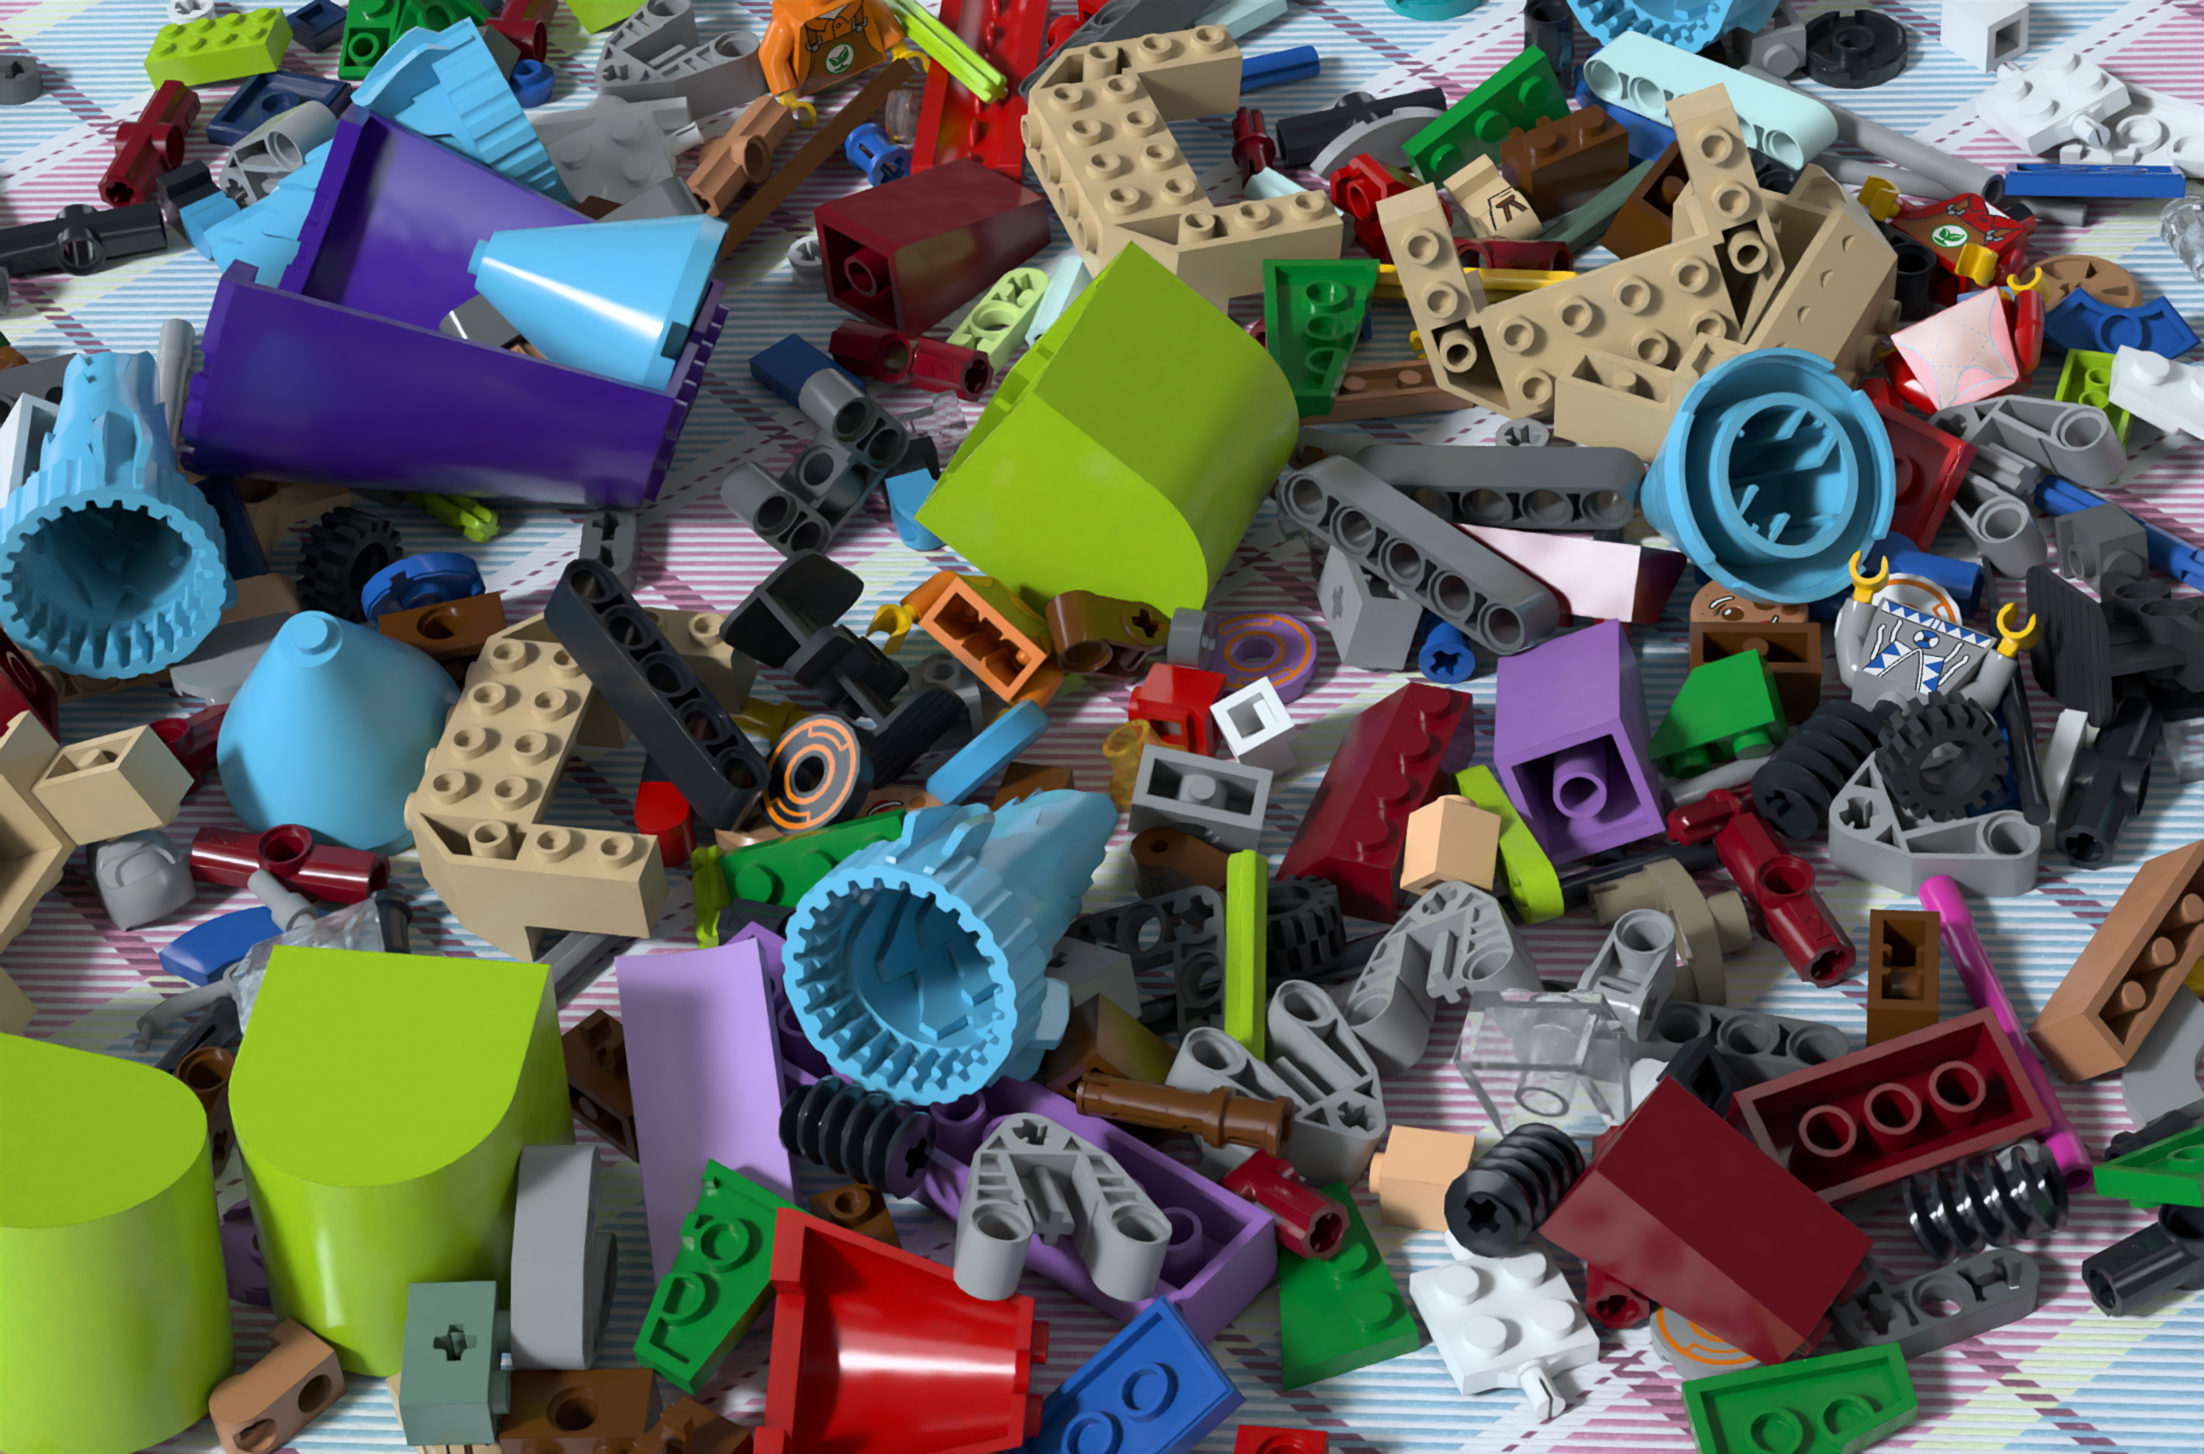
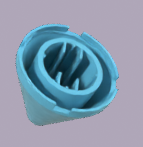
M709 214L495 231L490 242L482 239L478 240L467 273L477 276L474 288L546 360L666 391L685 346L690 339L699 311L702 309L730 222Z
M1766 348L1740 354L1723 361L1704 374L1693 385L1682 401L1639 492V506L1645 520L1709 577L1739 597L1752 602L1774 606L1796 605L1821 600L1848 587L1852 583L1849 561L1858 550H1862V562L1858 574L1861 576L1867 569L1862 563L1868 556L1874 542L1886 538L1894 511L1896 496L1895 463L1891 444L1885 426L1872 401L1863 389L1852 392L1832 372L1836 366L1835 364L1811 352L1794 348Z
M305 611L294 615L281 627L236 693L221 724L217 746L218 770L223 788L234 813L250 833L263 834L265 831L278 825L296 824L305 827L311 833L313 843L384 853L387 856L402 851L415 843L413 832L407 830L404 822L406 800L411 792L417 791L425 774L427 755L431 748H437L445 731L447 712L452 704L458 703L461 692L452 677L438 662L410 644L325 612Z

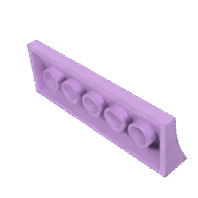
M757 937L728 945L689 952L614 956L656 1291L662 1276L670 1273L682 1244L679 1233L687 1213H694L704 1189L701 1178L709 1158L803 1209L796 1156L789 1154L782 1147L778 1135L779 1118L784 1102L787 1100L767 954L766 949ZM776 1296L747 1332L774 1325Z

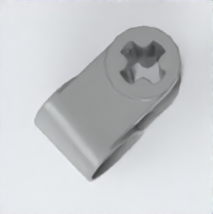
M1638 909L1622 915L1615 922L1612 932L1596 959L1586 968L1578 983L1572 1009L1574 1022L1588 1026L1595 1021L1627 1031L1628 1038L1639 1043L1644 1042L1648 1038L1660 1009L1677 981L1676 934L1674 924L1667 915L1657 910Z

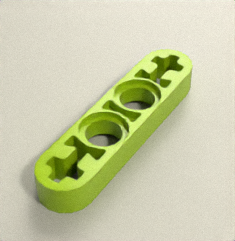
M1481 764L1452 772L1450 775L1452 795L1470 798L1476 802V808L1501 816L1494 874L1527 925L1562 917L1564 913L1563 897L1555 870L1487 766Z

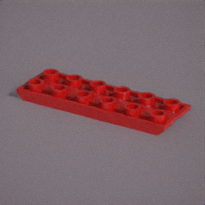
M942 0L938 20L1007 78L1005 88L1008 89V94L1004 99L998 98L993 104H986L931 56L911 159L910 175L967 157L1023 186L1027 156L1026 146L1021 133V117L1028 114V107L1019 94L1018 88L1023 80L1043 62L1053 0Z

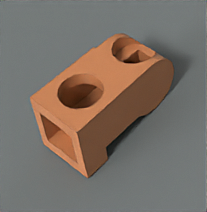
M290 1316L268 1334L273 1348L269 1354L246 1373L229 1377L219 1383L211 1393L209 1410L221 1447L226 1454L270 1453L281 1443L287 1442L348 1392L336 1351Z

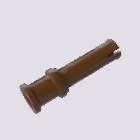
M1090 1070L1083 1072L1082 1080L1084 1082L1079 1081L1076 1111L1082 1116L1109 1118L1126 1123L1187 1132L1202 1136L1204 1142L1208 1143L1212 1148L1224 1150L1228 1144L1262 1149L1266 1150L1269 1158L1282 1160L1285 1157L1291 1142L1295 1119V1104L1291 1097L1279 1095L1275 1101L1237 1095L1234 1087L1221 1085L1219 1088L1214 1087L1210 1093L1198 1090L1192 1091L1164 1084L1113 1077Z

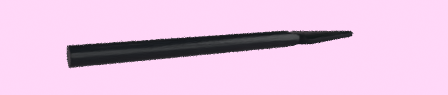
M1981 556L1982 566L1985 567L1984 583L1990 619L1988 635L1997 638V650L2003 639L1997 627V616L2002 609V604L1991 563L1987 556ZM2018 653L2015 657L2017 661H2019ZM2019 663L2000 701L2023 817L2028 824L2038 826L2049 820L2051 812Z

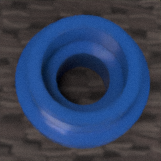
M526 59L516 62L507 83L522 108H532L546 103L551 98L552 89L556 81L554 71L550 66L536 60Z

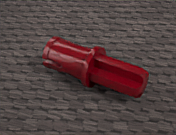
M1246 106L1240 107L1236 111L1237 117L1231 122L1235 139L1231 154L1234 163L1240 168L1243 191L1252 175L1259 174L1266 167L1274 170L1273 160L1276 155L1274 141L1267 135L1263 113L1258 108L1248 110Z
M1751 784L1734 790L1716 788L1708 792L1704 800L1672 810L1666 818L1670 827L1667 831L1668 838L1673 843L1680 841L1683 846L1688 847L1715 838V835L1725 829L1731 818L1752 812L1755 817L1763 819L1754 804Z

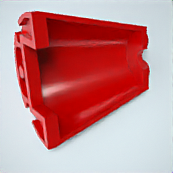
M777 1207L770 1275L771 1283L777 1295L764 1426L755 1427L753 1454H992L1023 1447L1025 1437L1040 1438L1043 1418V1394L1031 1393L1033 1364L1046 1365L1049 1321L1035 1320L1034 1298L1015 1292L1014 1295L1005 1300L989 1301L976 1298L959 1288L954 1281L953 1268L798 1210Z

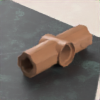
M773 96L757 97L724 137L709 138L705 141V144L700 148L699 166L687 179L686 183L706 214L720 219L748 185H760L768 181L773 167L772 156L790 136V130L796 124L790 107L782 105Z

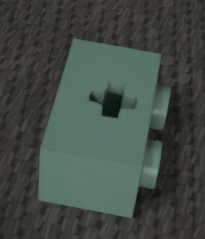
M496 1281L409 1283L399 1394V1410L408 1446L496 1444L497 1416L509 1414L511 1407L509 1370H501L502 1353H511V1309L502 1310Z

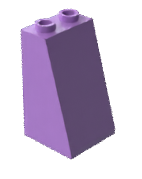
M1619 617L1517 651L1512 655L1498 658L1494 762L1514 809L1552 866L1555 867L1666 831L1657 767L1650 761L1647 751L1652 737L1642 675Z

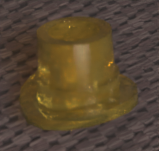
M1136 719L1120 725L1108 735L1102 746V752L1114 770L1109 784L1111 797L1122 811L1129 813L1145 743L1190 753L1183 745H1168L1163 742L1149 722L1144 719Z

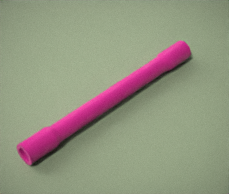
M1949 875L1933 876L1924 881L1918 889V898L1924 911H1940V941L1944 943L1975 1010L1988 1006L1992 1007L2053 1123L2050 1132L2035 1136V1140L2039 1144L2044 1142L2051 1150L2063 1176L2067 1194L2084 1191L2095 1181L2092 1169L2094 1165L2075 1126L2067 1120L1975 930V920L1956 881Z

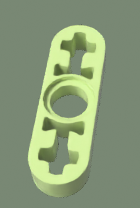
M1028 267L1009 271L1000 278L946 342L987 352L989 363L994 368V378L1025 341V336L1050 282L1048 275L1039 269ZM995 325L1010 326L1006 329L999 331L984 330L985 328Z

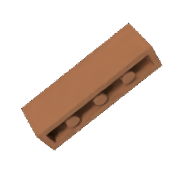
M2203 839L2145 861L2027 1031L2026 1035L2068 1085L2126 1066L2203 953Z

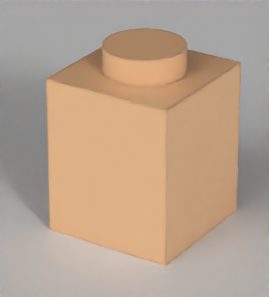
M1459 795L1441 796L1437 801L1410 813L1400 888L1423 896L1430 889L1443 882L1459 880L1484 893L1491 892L1501 816L1476 808L1477 804L1475 801Z
M1393 1125L1385 1153L1375 1152L1373 1155L1369 1176L1370 1194L1380 1195L1382 1224L1446 1232L1449 1228L1444 1215L1445 1194L1451 1182L1477 1162L1476 1135Z

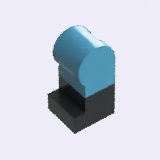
M198 159L157 177L156 182L167 223L203 257L209 260L213 258V255L203 233L215 224L239 212L240 208L233 199L228 198L213 182L210 169Z
M931 435L910 440L908 450L902 460L892 467L878 484L881 497L901 541L909 548L922 551L932 550L945 544V542L913 518L941 476L937 449Z

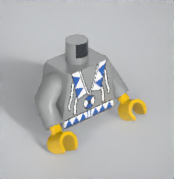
M1862 550L1854 553L1849 561V572L1855 592L1853 600L1846 599L1835 641V652L1841 681L1853 689L1851 702L1861 705L1874 714L1885 729L1894 731L1895 727L1889 720V717L1896 709L1905 717L1912 712L1906 703L1907 701L1917 696L1923 706L1929 704L1928 692L1940 691L1946 701L1950 691L1960 692L1966 701L1969 697L1973 698L1989 714L1994 711L2020 663L2015 660L2018 651L2027 650L2035 646L2040 640L2042 633L2041 625L2036 615L2033 614L2031 616L2028 626L2024 630L2015 633L2010 632L2012 624L2018 617L2019 609L2015 603L2005 605L1997 616V627L2003 639L1996 650L1997 638L1886 597H1882L1878 606L1872 605L1874 594L1883 590L1889 581L1887 559L1883 556L1881 570L1877 576L1863 578L1858 574L1862 562Z

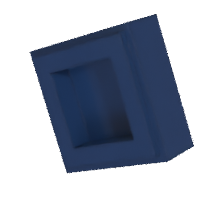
M314 0L286 16L293 33L292 39L316 54L322 52L343 39L347 10L330 0Z

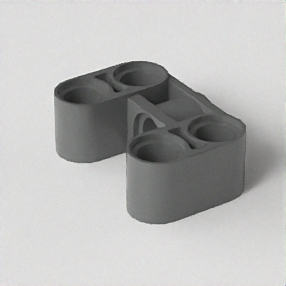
M833 368L815 372L806 380L801 388L798 398L799 407L821 430L784 474L778 479L761 464L744 462L727 474L720 490L723 504L753 532L786 558L791 557L795 552L804 548H813L821 554L824 553L832 538L853 513L863 506L869 494L890 469L902 460L910 443L909 432L899 421L842 373Z

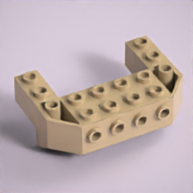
M1224 24L1214 26L1201 25L1189 30L1164 34L1151 33L1139 38L1107 43L1095 42L1088 46L1065 49L1029 90L1028 114L1021 117V133L1026 146V156L1093 280L1131 240L1228 316L1229 298L1263 292V259H1340L1344 223L1323 189L1300 191L1292 195L1256 201L1248 200L1239 204L1215 208L1211 204L1166 123L1238 111L1243 55Z
M1723 82L1665 102L1695 194L1683 198L1694 233L1692 237L1490 305L1478 269L1467 273L1464 272L1433 182L1376 202L1380 224L1438 388L1511 420L1524 417L1540 419L1554 413L1555 380L1579 344L1673 371L1675 366L1679 365L1699 332L1738 343H1745L1784 273L1785 266L1733 103Z
M1809 163L1788 195L1760 188L1785 271L1745 343H1738L1699 332L1675 371L1579 344L1555 380L1554 436L1589 447L1623 448L1635 453L1643 463L1652 465L1682 401L1693 385L1704 374L1723 361L1740 354L1766 348H1794L1823 357L1836 365L1832 372L1852 392L1856 391L1860 373L1862 370L1871 371L1879 352L1880 340L1884 335L1891 336L1894 333L1900 318L1901 302L1894 300L1898 255L1865 208L1819 165ZM1690 180L1673 204L1672 243L1694 236L1683 202V198L1695 195Z
M642 607L728 714L741 715L758 670L756 659L727 645L721 639L719 628L730 614ZM544 611L487 638L477 662H471L467 669L465 688L457 704L450 706L446 716L445 731L437 748L430 749L426 758L425 774L417 791L409 794L404 810L405 826L407 830L413 832L423 876L461 925L469 932L519 961L534 963L548 928L650 939L669 893L658 837L656 835L542 825L576 745L625 749L631 735L630 729L550 631L544 620Z
M30 710L19 713L7 723L9 729L0 738V956L11 940L20 935L29 926L33 918L31 911L43 894L50 891L61 880L64 874L61 868L75 849L81 845L104 839L108 842L115 841L125 834L150 829L151 831L162 829L180 813L181 805L179 803L195 780L148 724L60 747ZM0 966V1032L25 1037L23 1031L38 1011V1008Z

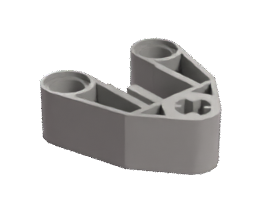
M647 0L606 39L594 72L598 97L615 95L623 98L628 103L687 96L692 122L751 102L757 97H761L767 90L766 77L758 54L760 48L759 37L749 31H731L718 36L700 47L692 0Z
M312 100L270 118L232 146L219 176L221 190L228 198L236 202L240 210L266 197L278 186V181L306 164L304 158L309 152L334 138L339 124L335 115L322 103Z
M2011 394L1946 407L1937 411L1927 421V423L1978 447L1947 512L1952 521L1983 556L1988 557L1993 568L2003 577L2010 579L2027 577L2026 572L2030 567L2043 565L2047 558L2048 548L2027 506L2020 499L2000 490V488L2017 497L2022 492L2030 495L2037 487L2034 478L2041 472L2040 468L2056 476L2060 474L2082 486L2090 488L2102 487L2117 479L2126 467V454L2106 413L2100 408L2090 405Z
M1986 712L1987 715H1988V716L1990 717V719L1992 720V722H1993V723L1995 724V726L1997 727V723H1996V721L1994 720V718L1991 716V714H1989L1988 712ZM1958 740L1939 745L1926 756L1920 771L1932 772L1946 767L1957 758L1964 742ZM1875 751L1868 756L1830 806L1829 858L1836 868L1846 874L1909 896H1918V889L1921 884L1936 875L1951 876L1956 881L1963 897H2017L2028 892L2036 883L2041 845L2040 827L2028 824L2023 817V812L2003 810L1973 818L1964 817L1956 820L1950 810H1947L1945 822H1933L1928 813L1924 820L1914 817L1909 808L1905 810L1882 778L1878 770L1880 765L1875 759ZM2010 852V853H2014V854H2016V855H2006V854H2002V853Z
M1454 880L1443 882L1425 893L1377 944L1342 1009L1341 1015L1376 1066L1379 1077L1388 1078L1405 1072L1416 1064L1424 1054L1427 1047L1430 1025L1434 1022L1438 997L1444 995L1449 1004L1456 1003L1462 999L1463 987H1466L1493 1028L1498 1032L1509 1033L1529 1025L1538 1018L1546 1006L1547 996L1529 947L1497 899L1462 881Z
M1304 980L1286 981L1277 988L1266 1011L1265 1062L1271 1069L1263 1061H1258L1236 1039L1224 1031L1216 1028L1200 1027L1192 1029L1186 1035L1164 1085L1209 1093L1214 1087L1219 1088L1221 1085L1234 1087L1237 1095L1275 1101L1279 1095L1291 1097L1295 1104V1119L1291 1142L1285 1158L1292 1164L1298 1175L1329 1185L1344 1180L1347 1187L1357 1184L1362 1179L1387 1126L1378 1070L1334 1002L1324 990ZM1229 1144L1247 1156H1251L1258 1150L1256 1148Z
M1015 1113L1007 1117L974 1153L959 1208L953 1269L954 1281L960 1289L976 1298L989 1301L1005 1300L1014 1295L1018 1288L1032 1234H1038L1042 1245L1047 1246L1056 1245L1059 1234H1070L1080 1258H1084L1092 1280L1099 1290L1121 1301H1144L1151 1297L1156 1289L1172 1235V1225L1161 1210L1110 1154L1050 1118L1034 1113Z
M525 1145L522 1149L511 1261L510 1348L514 1369L587 1370L601 1351L617 1283L618 1246L614 1232H596L601 1192V1158L599 1148L596 1145Z

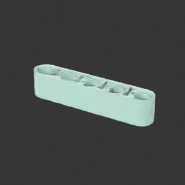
M1629 30L1623 32L1590 57L1584 64L1583 73L1585 81L1596 96L1604 101L1670 127L1673 126L1665 104L1666 101L1723 82L1733 103L1746 147L1757 149L1796 172L1824 151L1838 137L1836 119L1832 112L1820 102L1636 31Z

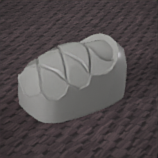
M145 829L125 834L115 841L108 842L104 839L88 843L86 846L88 870L94 892L108 918L123 932L162 918L189 902L199 899L196 884L184 857L172 840L160 829L156 831Z

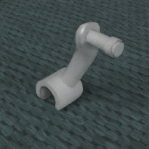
M250 961L235 963L226 969L222 980L173 996L158 1004L144 1014L136 1023L140 1033L133 1043L135 1051L138 1053L147 1052L150 1048L152 1037L161 1034L174 1020L187 1013L213 1004L214 1000L220 996L233 999L244 1008L246 1013H251L263 979L261 969Z

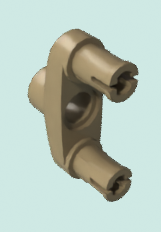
M1674 858L1645 864L1643 871L1626 875L1622 878L1587 885L1589 906L1593 917L1595 916V922L1598 927L1617 921L1622 915L1638 909L1657 910L1667 915L1673 922L1676 934V950L1683 965L1677 967L1676 985L1667 998L1713 1006L1727 1004L1722 955L1745 950L1752 946L1751 930L1746 910L1740 895L1735 889L1704 897L1691 876Z

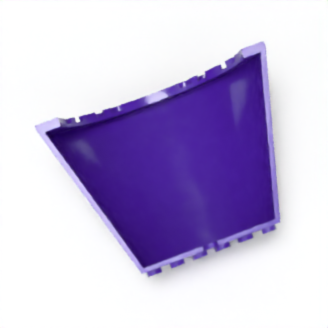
M352 103L340 118L312 205L297 239L298 242H301L297 255L294 257L291 265L287 264L278 288L254 283L259 267L238 259H234L220 278L199 349L205 352L203 373L197 370L193 373L189 389L190 396L184 412L181 438H184L183 444L193 447L195 450L192 448L183 449L179 459L180 464L185 471L199 476L640 509L644 499L656 502L661 486L669 471L679 436L685 426L690 410H692L703 380L702 376L719 339L730 309L729 306L720 303L726 284L712 277L690 339L685 346L666 391L440 332L439 324L447 314L480 294L474 288L477 276L467 273L472 254L479 239L490 242L495 231L589 224L596 222V220L368 108Z

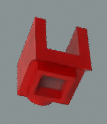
M1154 662L1143 686H1136L1133 689L1128 707L1129 722L1140 725L1142 745L1146 743L1214 758L1224 736L1210 706L1219 702L1227 685V676L1223 673Z

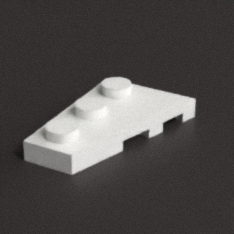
M2118 79L2126 85L2132 104L2108 116L2100 123L2110 130L2111 136L2107 145L2103 146L2099 142L2101 148L2094 149L2084 140L2074 138L2067 141L2060 150V164L2179 166L2185 177L2204 178V106Z
M2120 345L2112 361L2108 401L2173 436L2184 435L2188 432L2204 441V369L2166 359L2155 352L2140 351Z

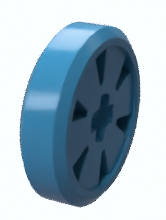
M1033 699L1020 701L927 779L925 790L945 805H959L1048 730L1050 719Z

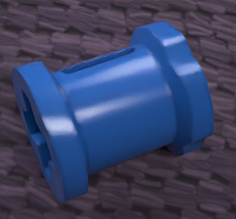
M862 124L848 135L843 146L844 159L852 168L860 171L864 170L868 174V181L873 187L910 175L912 155L902 146L892 145L888 133L878 124ZM863 144L872 154L864 153L860 149V145ZM887 161L894 164L896 171H893L884 162Z
M1425 608L1422 611V619L1420 621V634L1425 640V645L1422 646L1419 653V669L1425 677L1440 684H1455L1464 681L1475 669V651L1469 644L1471 637Z

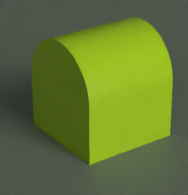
M1130 240L1011 368L913 518L987 576H993L1002 582L1045 620H1047L1045 608L1054 597L1068 591L1087 590L1096 595L1131 602L1142 601L1151 604L1162 612L1171 626L1173 614L1177 607L1202 609L1290 459L1299 433L1297 403L1291 386L1280 366L1256 339Z
M274 944L232 1069L228 1093L230 1113L269 1298L279 1324L289 1316L336 1351L341 1370L362 1375L390 1377L402 1371L409 1283L496 1281L502 1310L511 1309V1261L522 1149L525 1145H576L551 964Z
M0 1032V1452L5 1454H130L149 1448L179 1434L210 1411L209 1399L212 1391L219 1383L233 1376L236 1366V1349L205 1110L196 1094L186 1084L167 1072L150 1065Z

